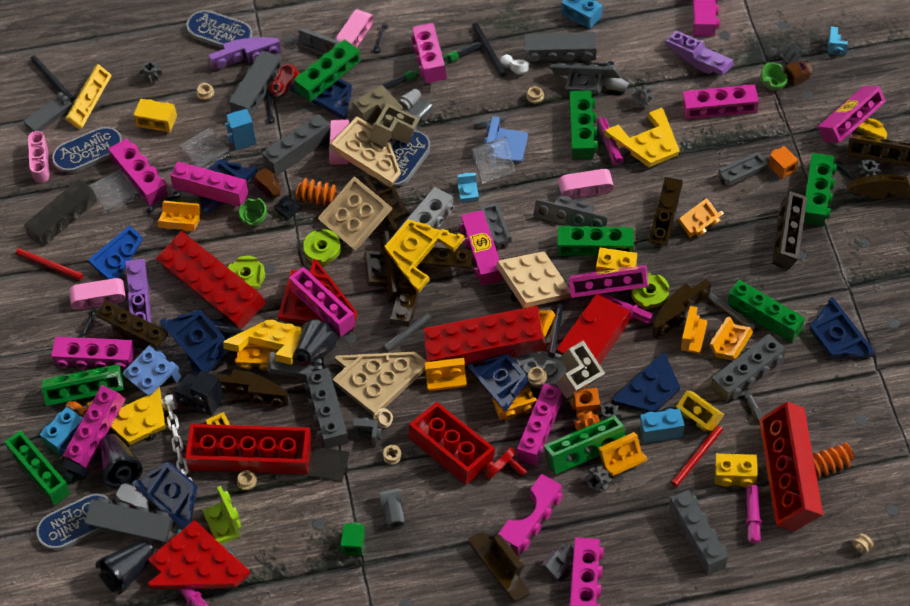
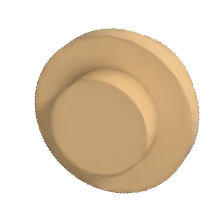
M208 83L200 84L196 90L197 97L201 100L212 98L214 95L213 87Z
M534 86L527 91L526 98L531 103H540L544 99V92L541 88Z
M541 367L531 368L527 375L528 382L533 386L542 385L547 380L546 371Z
M381 408L374 413L373 420H378L379 428H387L391 425L393 416L389 410Z
M246 470L237 476L236 482L240 489L250 490L256 485L257 479L254 473Z

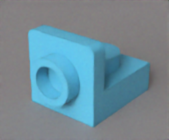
M831 27L828 54L845 56L848 42L841 41L838 27Z
M476 173L457 175L460 202L479 201Z

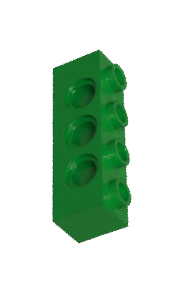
M345 39L336 44L333 49L323 54L318 61L296 76L294 79L295 91L311 102L361 62L360 50Z
M570 91L572 160L594 159V152H598V142L594 141V137H597V126H593V123H596V112H592V109H595V98H592L591 91Z
M816 153L811 155L805 195L807 202L804 223L824 226L825 219L830 217L831 208H827V206L831 204L833 193H829L830 189L833 190L835 181L834 178H831L832 175H835L837 164H833L834 156Z
M558 226L557 256H598L600 248L633 252L634 228Z
M738 280L729 291L727 304L790 343H793L802 332L805 317L743 281Z
M120 364L43 379L42 392L47 406L96 396L101 385L114 391L124 390V380Z
M614 415L544 445L548 466L556 475L599 457V447L626 436L624 425Z
M21 430L4 441L9 454L54 506L71 494L65 480Z

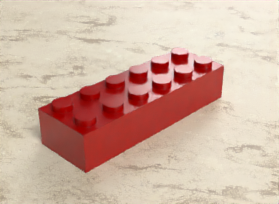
M183 231L156 257L165 270L237 328L243 329L266 304V301L258 291Z
M538 306L423 328L427 362L464 358L465 366H467L469 363H484V359L495 358L506 353L510 357L546 351L542 318Z
M787 401L761 417L759 423L776 526L795 532L823 516L805 409Z
M190 424L185 460L189 471L242 472L247 470L252 473L308 475L312 442L310 428Z

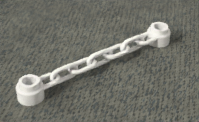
M170 394L162 399V404L169 413L167 423L174 436L171 442L173 451L178 456L176 466L180 470L179 463L181 465L184 463L185 471L182 469L181 472L186 476L188 467L186 460L182 457L184 446L182 438L177 433L179 427L177 415L173 414V410L177 409L178 406L175 396ZM175 418L176 426L173 424L171 427L170 419L174 420ZM174 441L180 442V447H175Z

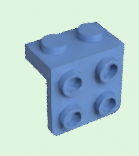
M492 116L491 123L487 124L486 133L488 138L485 137L483 142V148H486V158L522 162L528 133L500 129V117Z
M150 346L123 372L124 376L147 396H151L169 377L176 383L182 378L178 372L180 368L173 361H167L166 356L161 351H155Z

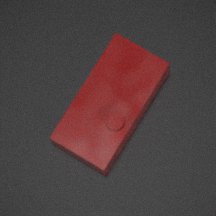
M596 294L558 346L556 353L563 355L569 348L584 341L600 365L629 324L630 310Z
M435 402L409 424L408 438L465 485L478 476L492 460L494 461L495 448L438 402Z

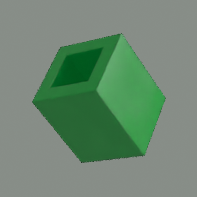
M356 522L344 523L341 539L342 555L363 556L366 536L365 525Z

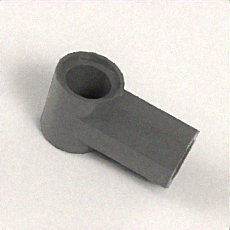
M423 98L419 99L409 111L405 110V112L419 118L415 130L418 131L422 120L432 110V105L427 99Z
M393 488L379 491L387 527L393 530L401 528L405 525V520L401 507L400 489Z

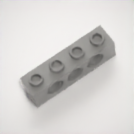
M434 187L408 219L430 225L431 228H439L444 218L454 210L453 196Z

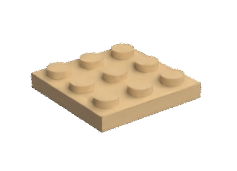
M353 177L318 219L356 251L393 208L356 177Z
M544 251L499 260L496 264L497 269L523 308L571 297L570 288Z

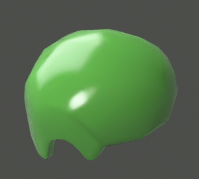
M767 63L762 68L760 81L768 90H780L787 83V73H783L780 64Z
M260 198L247 199L238 211L240 220L247 226H258L264 222L267 216L266 205Z

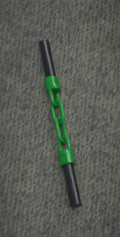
M477 42L442 56L443 59L447 57L449 60L444 64L447 65L457 61L460 57L481 49V43ZM419 68L415 71L409 70L399 77L380 84V86L383 85L387 90L405 81L413 80L416 75L420 74Z

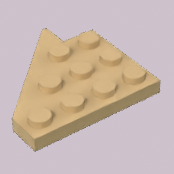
M356 117L332 141L329 149L391 187L398 180L401 172L390 141L384 147L369 140L375 123L370 125L361 118Z
M416 352L339 355L334 357L335 362L344 369L332 380L334 385L374 416L378 409L386 408L425 371V362L427 361Z

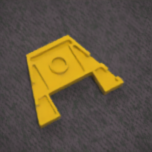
M663 108L648 114L647 118L656 128L629 138L623 129L616 125L606 129L604 135L608 139L611 137L617 141L616 144L621 148H627L631 151L632 156L648 167L676 157L679 154V148Z
M408 219L385 245V250L416 291L420 292L430 281V278L416 268L437 242L455 251L465 238L462 234L458 233L456 235L449 233L448 230H438L431 228L430 225Z
M266 320L225 340L223 348L240 352L248 343L277 349L279 351L275 354V361L291 365L293 363V352L302 327L280 323L276 320Z
M160 387L151 396H145L121 407L111 425L112 430L129 446L147 438L152 433L166 429ZM93 401L87 403L88 408Z

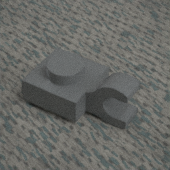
M560 544L557 550H552L541 566L553 580H558L569 566L566 559L572 554L574 549L570 544L566 546Z

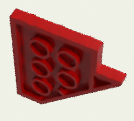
M313 259L310 273L354 313L356 323L357 311L319 262ZM291 269L290 276L293 275V274H294L295 272H297L298 270H292V269ZM288 279L278 320L305 324L311 319H320L319 321L324 322L291 291Z
M195 520L148 559L149 564L160 573L148 583L150 589L236 588L251 575L248 568Z

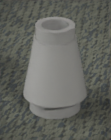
M604 78L602 86L605 89L626 92L629 82L622 78Z
M413 89L399 97L398 102L403 107V111H409L419 100L421 93L419 90Z

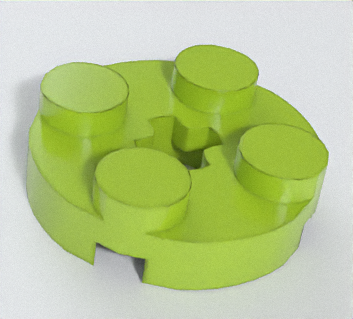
M322 229V232L317 233L313 231L304 239V255L311 262H313V259H316L321 266L329 265L341 252L339 237L333 231ZM319 245H320V246L326 245V246H325L326 248H324V249H319L318 246H319Z
M241 256L233 264L232 262L230 263L228 268L255 290L261 287L265 279V270L263 264L257 258ZM245 271H248L250 275L243 276L241 274H244Z
M648 273V287L631 289L633 301L641 306L643 310L658 308L668 300L669 284L661 275L657 274L655 276ZM647 288L650 290L654 289L653 293H647Z

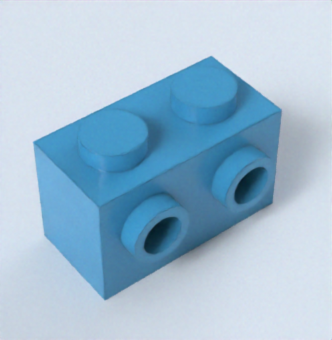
M563 0L561 14L591 29L602 17V4L594 0Z
M248 109L227 114L228 122L225 123L227 133H230L227 134L230 145L233 144L236 151L256 145L253 122Z
M66 407L56 415L49 425L43 428L40 433L43 444L59 456H62L83 418Z
M667 409L662 412L642 414L640 416V431L643 443L683 438L684 423L680 409Z

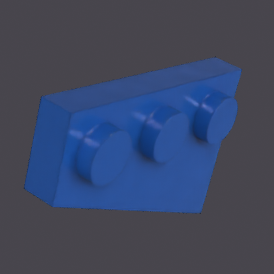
M129 225L88 259V263L106 280L120 279L126 269V261H130L143 241V237Z

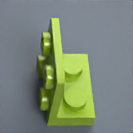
M219 486L217 489L221 502L203 509L202 512L213 537L222 545L241 537L239 529L242 526L239 521L238 512L231 504L232 500L228 491L224 492L222 487Z

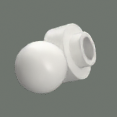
M504 55L500 59L503 68H511L515 74L521 75L528 71L529 62L525 60H514L510 55Z

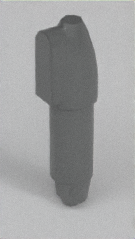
M505 115L496 116L500 117V123L507 119ZM492 118L476 120L474 128H486L487 124L491 123Z
M745 392V399L754 418L759 422L763 414L751 393Z

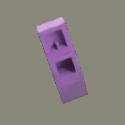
M677 30L665 41L681 58L709 75L712 72L724 75L734 65L733 59L705 48L704 42Z
M267 37L239 39L224 43V49L209 54L213 71L243 60H247L248 64H251L261 51L274 55L281 53L280 41L276 38Z
M145 259L126 261L130 313L151 323L150 294Z

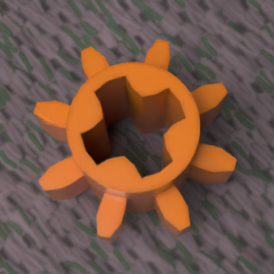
M591 410L578 413V420H574L576 430H581L600 422L598 414H592Z

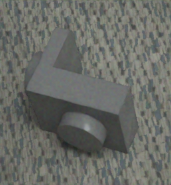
M354 418V434L370 436L372 438V446L377 447L378 440L382 438V428H379L378 420Z

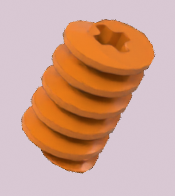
M307 178L299 183L296 191L297 200L302 198L303 201L309 200L310 203L316 201V204L321 205L323 203L326 207L337 197L336 185L333 184L331 189H329L328 183L322 187V182L319 181L316 186L315 180L312 179L310 184H308Z
M844 442L841 446L836 445L834 448H828L827 451L821 450L819 453H813L817 478H821V471L825 476H828V469L833 474L836 473V466L840 471H843V464L847 468L851 467L850 462L854 461V455L848 443Z

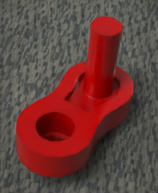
M283 64L279 68L276 78L269 86L272 95L283 97L287 94L289 85L300 74L294 65Z
M511 447L496 462L492 460L484 468L486 471L484 475L491 480L507 464L522 477L527 473V470L514 458L517 452Z

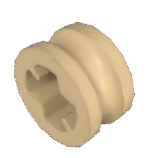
M396 445L387 446L383 451L384 461L390 465L397 464L401 460L400 448ZM390 452L395 454L394 458H392V456L389 455Z
M859 533L856 537L857 539L852 541V545L860 553L867 554L869 549L873 547V542L865 534Z

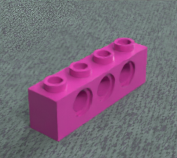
M430 23L413 27L414 34L411 35V40L420 76L425 78L426 83L447 79L445 64L434 24Z
M755 85L683 91L682 99L686 120L757 113L759 103Z
M126 138L108 148L111 160L149 206L168 196L167 182L163 177L160 178L154 166L149 165L146 156L139 153L135 143L131 144Z
M302 267L289 277L291 291L324 322L330 323L340 337L355 327L354 313L308 270Z
M55 337L51 357L55 367L97 369L120 364L121 371H124L132 364L135 349L132 340Z
M548 384L543 385L518 445L517 461L537 466L563 401V393L560 388Z
M101 385L63 456L88 469L100 447L101 440L108 433L126 399L118 392Z
M575 537L570 606H600V604H596V597H601V585H597V579L602 578V566H598L599 559L603 560L604 547H600V539ZM591 560L592 563L587 564L584 561ZM583 579H590L591 582L586 583V582H583L582 580H583ZM586 597L589 598L590 601L584 602L581 599Z

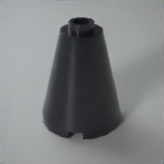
M311 319L302 326L293 352V358L297 364L307 366L333 351L336 346L337 334L330 323L319 321L320 319Z
M115 434L106 435L100 442L104 481L112 488H120L122 484L128 483L132 485V482L138 480L143 472L140 460L119 436Z
M141 541L101 557L95 564L96 569L99 567L101 573L98 574L100 579L110 591L114 592L117 590L118 595L122 594L149 564L148 559L154 555V549L148 542Z

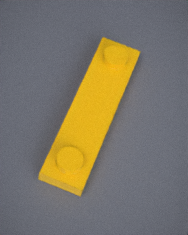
M99 64L94 67L65 118L77 129H81L84 126L112 76Z

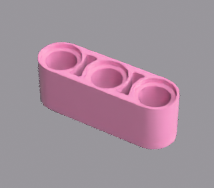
M356 9L335 40L341 42L345 39L357 48L373 23V15Z
M331 120L330 144L350 124V120ZM330 150V165H349L348 160Z
M34 131L28 136L30 170L35 182L45 183L50 176L48 147L44 134L40 131Z
M608 169L568 174L558 179L561 196H568L572 199L606 194L614 189L611 173Z
M119 278L78 284L69 289L71 307L75 310L100 307L105 301L118 304L126 300L124 281Z

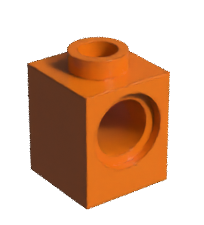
M783 146L771 152L768 166L783 180L797 171L798 159Z
M598 388L584 389L575 394L573 398H570L571 410H575L576 417H578V413L591 410L592 414H597L600 411Z

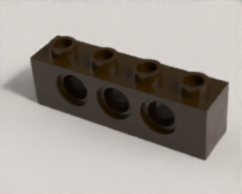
M850 133L846 156L910 166V143Z
M790 191L781 202L772 258L773 265L789 270L799 258L807 202L806 196Z

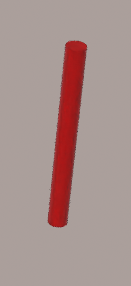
M20 248L16 250L17 256L79 281L83 279V274Z
M717 425L671 481L674 487L680 485L722 433L723 428Z

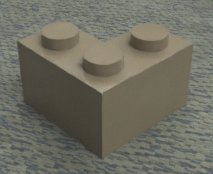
M383 85L352 102L354 116L361 118L367 123L378 119L387 103L403 111V107Z
M387 103L373 127L369 140L386 147L391 137L408 144L415 132L419 118Z
M584 341L569 348L560 357L568 372L556 384L566 399L596 383L605 374Z

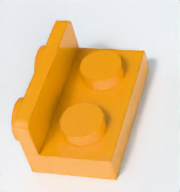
M690 306L682 337L681 351L700 354L707 320L700 319V316L697 315L698 307Z
M464 358L425 362L428 391L467 386Z

